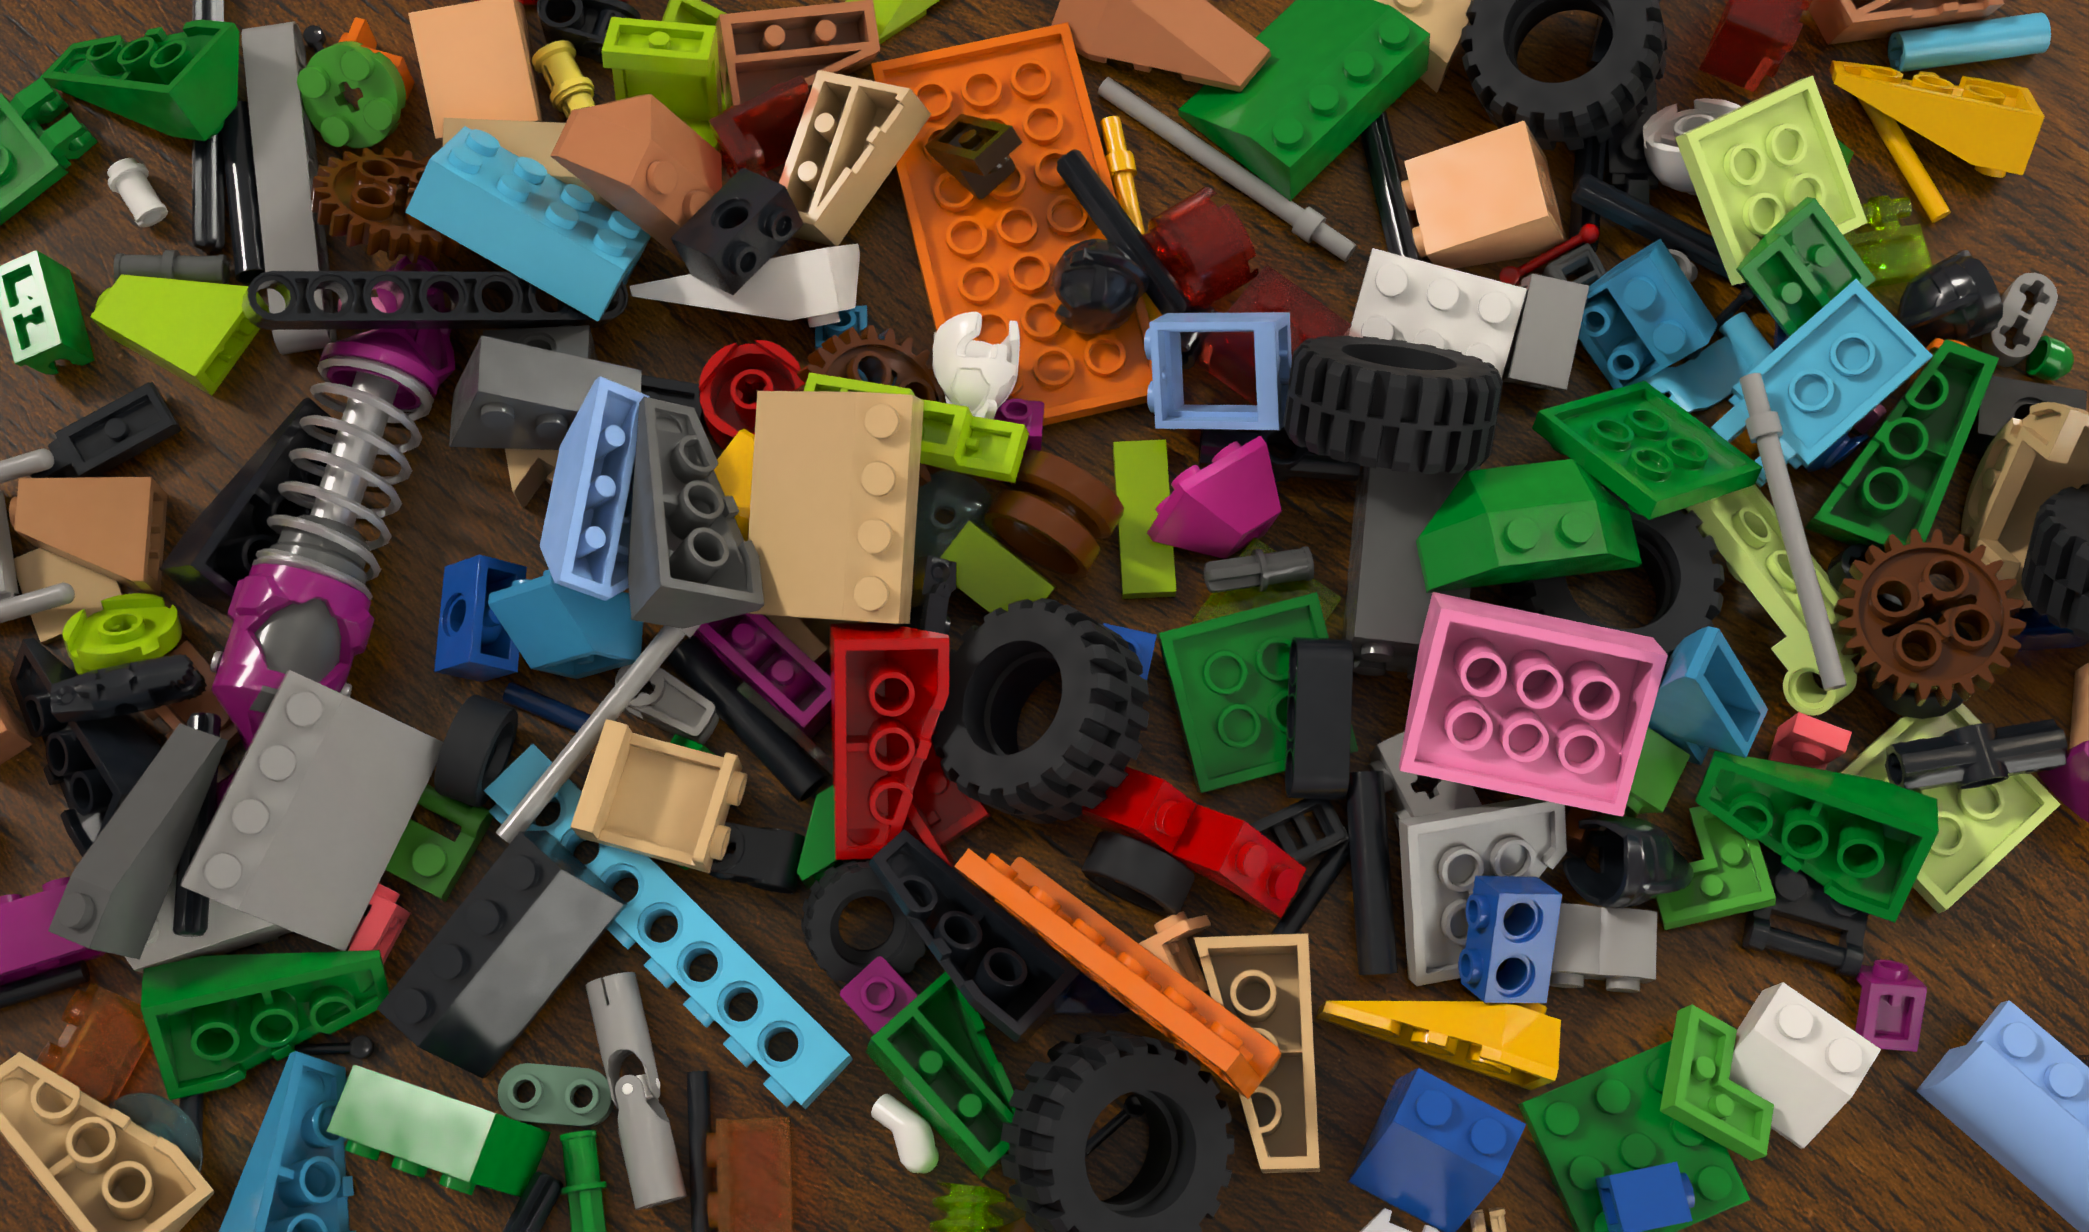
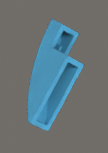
M1710 626L1701 628L1685 637L1676 646L1663 672L1648 725L1649 728L1690 754L1688 762L1698 765L1702 764L1709 748L1746 758L1768 711L1767 706L1719 628Z

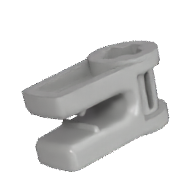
M632 664L623 666L618 670L615 685ZM659 667L648 680L654 691L650 695L641 692L637 698L635 696L626 707V710L631 715L673 735L677 734L704 745L713 734L719 722L715 705Z

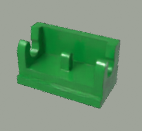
M37 250L1 265L0 310L14 363L20 367L27 365L41 373L55 375L59 373L56 360L66 359L72 364L80 366L95 361L70 269Z

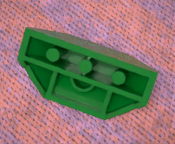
M1573 459L1466 471L1416 539L1426 593L1635 568L1642 564L1630 512Z

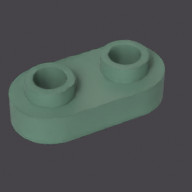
M523 1063L508 1070L502 1077L498 1087V1101L502 1110L509 1117L526 1123L583 1128L593 1127L605 1121L614 1108L607 1077L590 1068ZM531 1081L536 1089L535 1095L529 1102L522 1103L517 1097V1090L522 1083ZM588 1086L593 1093L592 1101L586 1107L578 1108L574 1103V1094L580 1087Z

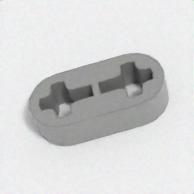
M2035 272L2025 273L2019 276L2003 293L2001 297L2003 317L1999 321L1998 327L1984 334L1981 341L1984 353L1999 358L1997 365L2002 367L2014 366L2022 362L2037 346L2058 299L2057 289L2050 279ZM2026 290L2034 294L2033 303H2035L2027 313L2021 310L2026 301V295L2024 294ZM2013 326L2018 330L2013 338L2015 347L2009 349L2004 345L2006 337L2003 335Z

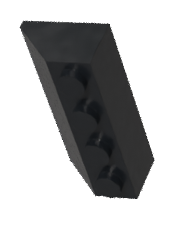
M546 830L520 831L377 1009L417 1047L482 1079L486 1078L618 917L627 903Z

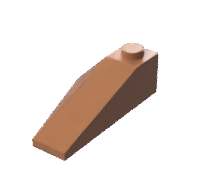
M1060 0L1052 25L1069 23L1076 53L1089 60L1106 63L1108 58L1133 63L1134 70L1148 73L1151 72L1152 68L1180 73L1182 79L1238 92L1245 88L1271 57L1270 49L1207 0Z

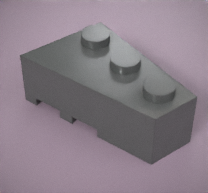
M481 335L453 392L449 447L559 450L590 388L598 377H604L641 393L642 370Z

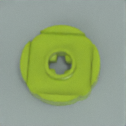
M132 593L101 600L103 610L93 613L89 617L86 615L85 608L67 621L62 633L68 656L73 661L77 674L81 675L97 669L164 657L165 654L170 652L179 643L182 636V626L177 608L173 604L171 608L165 607L163 597L155 594Z

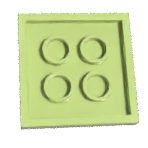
M1813 75L1791 83L1675 137L1731 285L1745 283L1736 268L1758 242L1806 197L1816 198L1842 234L1868 223Z
M1963 703L1943 716L1926 719L1902 716L1839 773L1872 778L1889 783L1885 763L1887 758L1886 748L1890 745L1922 738L1941 737L1944 733L1951 730L1982 724V722ZM2031 773L2009 776L2008 779L2002 782L1971 789H1957L1956 785L1915 791L1937 799L1939 832L1913 884V888L1938 914L1946 911L2061 804Z

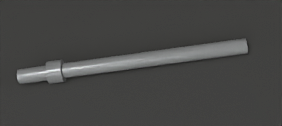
M1107 77L1100 85L1098 95L1293 226L1292 233L1309 244L1315 241L1344 262L1351 257L1357 245L1325 224L1326 217L1310 206L1303 209L1292 200L1289 201L1271 186L1110 77Z
M1761 373L1748 374L1739 380L1749 413V418L1745 420L1750 442L1757 443L1824 691L1839 689L1847 684L1779 441V437L1783 435L1778 412L1771 411Z
M700 625L684 629L663 626L498 828L496 833L510 844L520 831H526L598 743L605 720L616 721L683 637L686 635L691 638Z

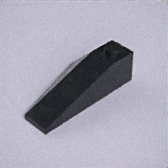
M34 638L23 639L9 680L30 736L43 738L48 762L43 769L49 785L60 784L69 810H64L60 816L67 834L83 857L161 750V747L125 715L101 720L59 722L51 712V685L78 675Z
M905 829L870 860L868 865L967 1002L1015 1043H1026L1056 1011L1080 974V971Z

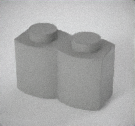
M1561 903L1549 985L1561 988H1583L1584 979L1606 981L1607 991L1623 993L1640 992V983L1647 984L1656 980L1657 912Z

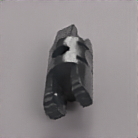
M186 654L145 659L93 670L52 684L50 691L51 712L59 722L107 719L196 698L206 691L205 687L207 684L202 674L198 670L194 671L193 662Z

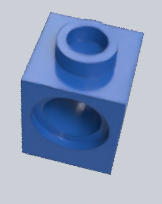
M1677 1162L1595 1178L1609 1232H1642L1693 1221L1689 1209L1695 1205L1693 1187L1687 1174L1684 1172L1680 1173Z

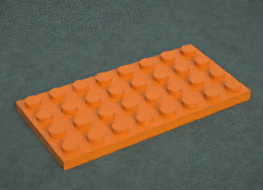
M1069 23L871 63L874 81L910 88L931 113L929 119L895 165L936 332L943 323L956 315L978 312L982 315L981 333L973 340L984 341L994 345L1001 344L1009 335L1010 320L1017 321L1020 331L1018 376L1015 386L1007 399L1043 402V426L1147 403L1148 386L1153 379L1152 361L1146 358L1144 351V338L1147 329L1150 328V320L1143 296L1138 299L1129 320L1122 326L1112 330H1102L1097 334L1091 335L1072 330L1055 317V312L1062 303L1058 299L1054 287H1050V279L1060 257L1070 247L1089 239L1107 240L1057 172V161L1059 158L1074 149L1081 151L1116 199ZM960 114L1010 125L1022 141L1009 154L1015 164L1014 172L983 199H979L969 192L925 148L927 143Z

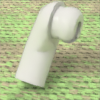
M890 1094L882 1095L872 1107L871 1115L875 1120L892 1131L900 1162L908 1171L913 1173H928L932 1171L939 1161V1153L935 1147L934 1135L930 1124Z

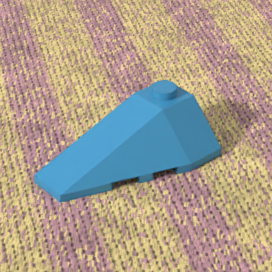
M298 1051L290 1053L219 1232H356L350 1231L348 1197L354 1195L353 1176H346L344 1142L347 1139L327 1132L347 1082L345 1067Z

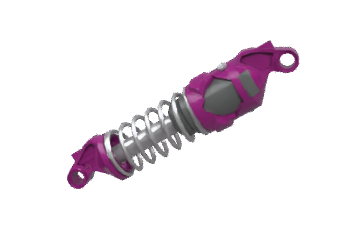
M419 255L417 263H412L407 256H404L386 271H438V269L431 260ZM436 288L427 290V301L432 309L442 313L451 311L445 308L443 290ZM376 289L379 300L384 305L386 312H395L397 310L395 296L386 289ZM373 329L326 344L317 369L326 382L311 386L310 392L321 404L343 413V416L339 420L321 415H309L301 418L299 423L309 435L329 443L333 447L331 453L310 448H297L290 451L288 455L295 465L312 474L321 476L322 481L320 487L297 481H286L278 486L282 496L300 506L312 509L311 514L298 517L274 515L267 519L270 528L280 534L278 543L272 545L270 549L264 548L257 551L256 556L258 559L254 560L249 576L237 582L227 612V616L233 621V625L224 652L216 651L210 665L211 672L216 673L211 691L235 724L246 751L288 670L348 697L351 695L352 685L346 683L354 656L365 651L375 620L368 612L371 604L370 600L373 596L365 586V583L378 577L381 568L370 551L388 544L392 537L381 518L397 512L402 505L397 492L391 485L408 479L412 472L403 453L418 447L422 440L414 420L429 414L438 387L455 370L454 350L449 339L452 329ZM322 392L348 397L347 404L335 400ZM402 423L411 432L412 436L409 442L393 445L383 439L386 424ZM313 425L329 427L332 429H336L338 431L337 434L334 435L325 432ZM390 454L401 465L399 474L381 477L372 472L376 455ZM306 459L321 461L327 463L326 467H323ZM366 487H379L391 499L389 506L386 508L368 509L361 505ZM299 493L315 496L316 499L303 496ZM356 518L366 519L381 532L379 538L374 541H365L363 536L353 529ZM367 562L370 565V569L365 573L364 567ZM237 769L217 783L215 813Z

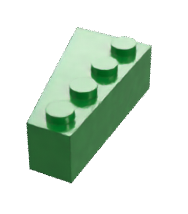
M1946 339L1932 354L1933 357L1924 365L1804 528L1850 546L1856 544L1871 546L1873 544L1883 552H1885L1884 543L1889 535L1894 534L1904 546L1912 529H1917L1923 542H1926L1999 358Z

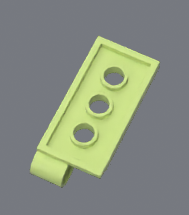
M1752 485L1685 508L1688 513L1693 510L1703 523L1697 528L1701 536L1706 537L1710 535L1713 537L1719 552L1726 559L1729 572L1736 580L1749 588L1786 635L1784 639L1771 649L1788 670L1783 680V692L1788 703L1800 713L1820 715L1847 697L1856 686L1857 674L1854 672L1855 666L1851 659L1858 654L1843 655L1841 651L1852 636L1835 634L1834 630L1839 621L1849 618L1834 612V606L1837 601L1846 597L1832 586L1827 573L1811 555L1847 684L1839 689L1824 691L1813 679V672L1819 674L1776 512L1756 485Z

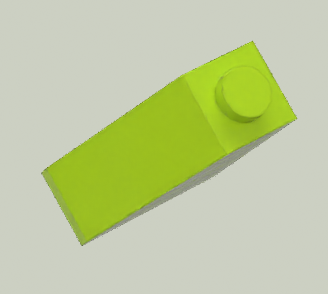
M123 274L120 275L112 287L107 288L99 296L95 310L90 316L111 339L211 396L260 330V328L250 323L244 315L242 307L243 296L249 286ZM256 292L258 305L266 312H269L268 305L259 293Z

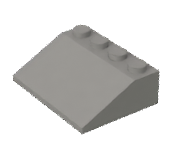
M288 670L181 881V886L241 912L336 949L346 951L434 771L443 742L342 693Z

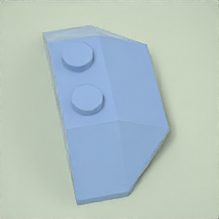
M600 376L594 381L560 445L540 548L554 583L607 601L629 588L627 569L639 402L643 397L649 396Z

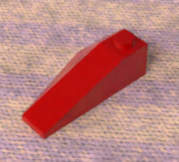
M891 623L830 624L835 859H872L876 853L902 831L913 799L915 784L923 761L927 759L932 744L931 738L940 712L944 710L949 695L950 638L946 634Z

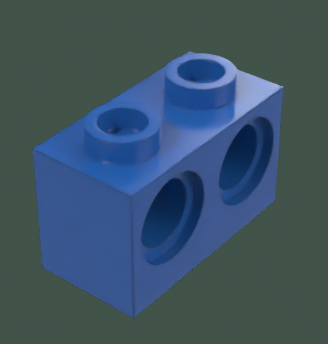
M1475 876L1473 894L1469 896L1466 903V919L1468 923L1466 947L1461 951L1458 961L1461 984L1484 1003H1547L1562 894L1538 877ZM1515 904L1512 914L1504 919L1507 910ZM1507 959L1505 967L1496 973L1499 965Z

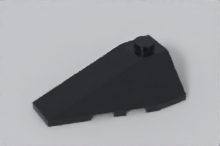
M305 398L299 403L190 525L159 568L201 603L227 614L237 582L249 576L254 560L258 559L256 556L257 551L264 548L270 549L272 545L278 543L280 534L270 528L267 519L274 515L298 517L311 514L312 509L289 501L278 490L279 484L286 481H297L320 487L321 476L299 468L288 456L290 451L297 448H310L331 453L333 445L309 435L299 423L301 418L309 415L330 417L310 398ZM313 425L325 432L336 435L338 431L336 429H332L329 427ZM306 459L323 467H326L327 463L321 461ZM299 493L303 496L316 499L315 496Z

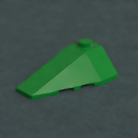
M200 19L186 22L182 28L184 32L167 35L162 27L148 29L144 37L131 42H125L121 35L72 43L40 77L45 79L54 89L169 136L206 141L220 132L224 126V120L237 107L240 31L232 22Z
M380 950L199 956L143 968L141 1012L168 1098L173 1100L226 1088L245 1079L246 1071L272 1057L278 1062L289 1056L290 1053L295 1052V1045L320 1032L332 1034L378 1010L377 1008L390 993Z

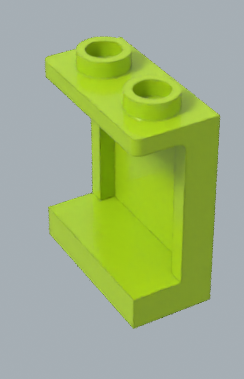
M611 17L601 52L603 68L612 69L616 100L652 94L717 150L724 122L716 26Z

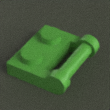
M427 784L417 804L461 826V832L454 842L410 819L385 871L446 902L487 832L493 816L489 813V809L483 806L479 808L471 807L460 801L442 796L434 787Z

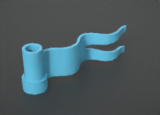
M1741 312L1730 318L1720 327L1719 332L1723 338L1704 349L1696 359L1689 360L1677 367H1667L1644 381L1662 394L1669 393L1671 395L1669 399L1688 413L1704 411L1731 395V389L1740 381L1739 379L1747 375L1771 354L1774 349L1746 312Z

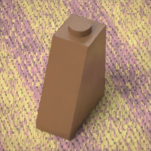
M152 477L19 478L17 496L11 499L9 505L10 522L19 535L36 548L44 549L116 580L120 584L141 593L160 596L162 571L159 568L163 564L168 494Z

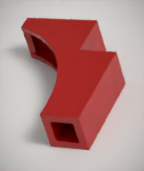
M1127 766L1124 771L1128 775L1119 787L1110 786L1105 791L1108 798L1093 809L1082 806L1083 813L1077 817L1081 821L1148 844L1175 858L1189 869L1247 900L1264 912L1282 918L1291 898L1295 895L1307 869L1246 821L1198 805L1165 779Z

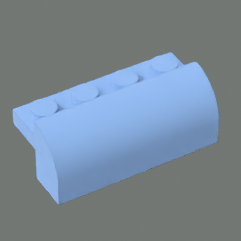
M2010 1000L2001 1002L1967 1045L1948 1050L1916 1091L2079 1232H2089V1067Z

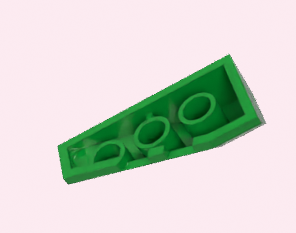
M1716 750L1713 753L1695 797L1696 803L1747 839H1757L1780 855L1781 863L1796 873L1801 870L1824 886V893L1838 903L1894 923L1939 832L1936 798L1882 780L1749 756L1744 758Z

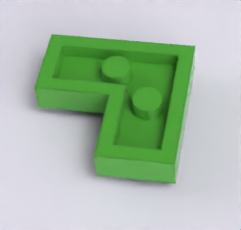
M1702 806L1689 808V817L1702 860L1690 862L1694 872L1690 885L1682 890L1659 894L1655 897L1664 930L1775 906L1776 896L1758 840L1747 839Z
M1691 1004L1677 1011L1660 1112L1750 1161L1767 1156L1774 1104L1729 1080L1737 1029Z

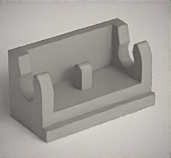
M1531 274L1523 278L1520 287L1526 288L1527 291L1502 375V381L1550 391L1554 389L1564 391L1567 390L1589 285Z

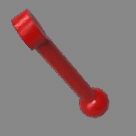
M1590 223L1583 225L1579 234L1517 268L1514 266L1503 268L1499 275L1500 281L1518 286L1522 276L1582 243H1595L1600 235L1599 228Z

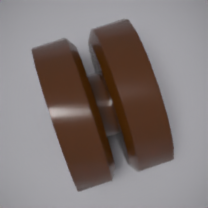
M1033 449L1024 451L1016 482H1009L1013 490H1003L997 493L985 513V523L992 533L1007 546L1042 568L1069 578H1086L1100 554V547L1095 539H1104L1111 536L1123 516L1124 506L1119 498L1103 482L1068 460L1045 451Z

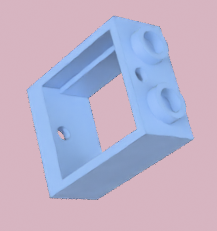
M1290 312L1166 313L1149 322L1150 328L1147 329L1144 338V351L1146 358L1152 361L1153 381L1148 386L1147 403L1150 412L1155 414V429L1280 430L1284 427L1283 420L1292 365ZM1180 332H1254L1257 405H1184Z

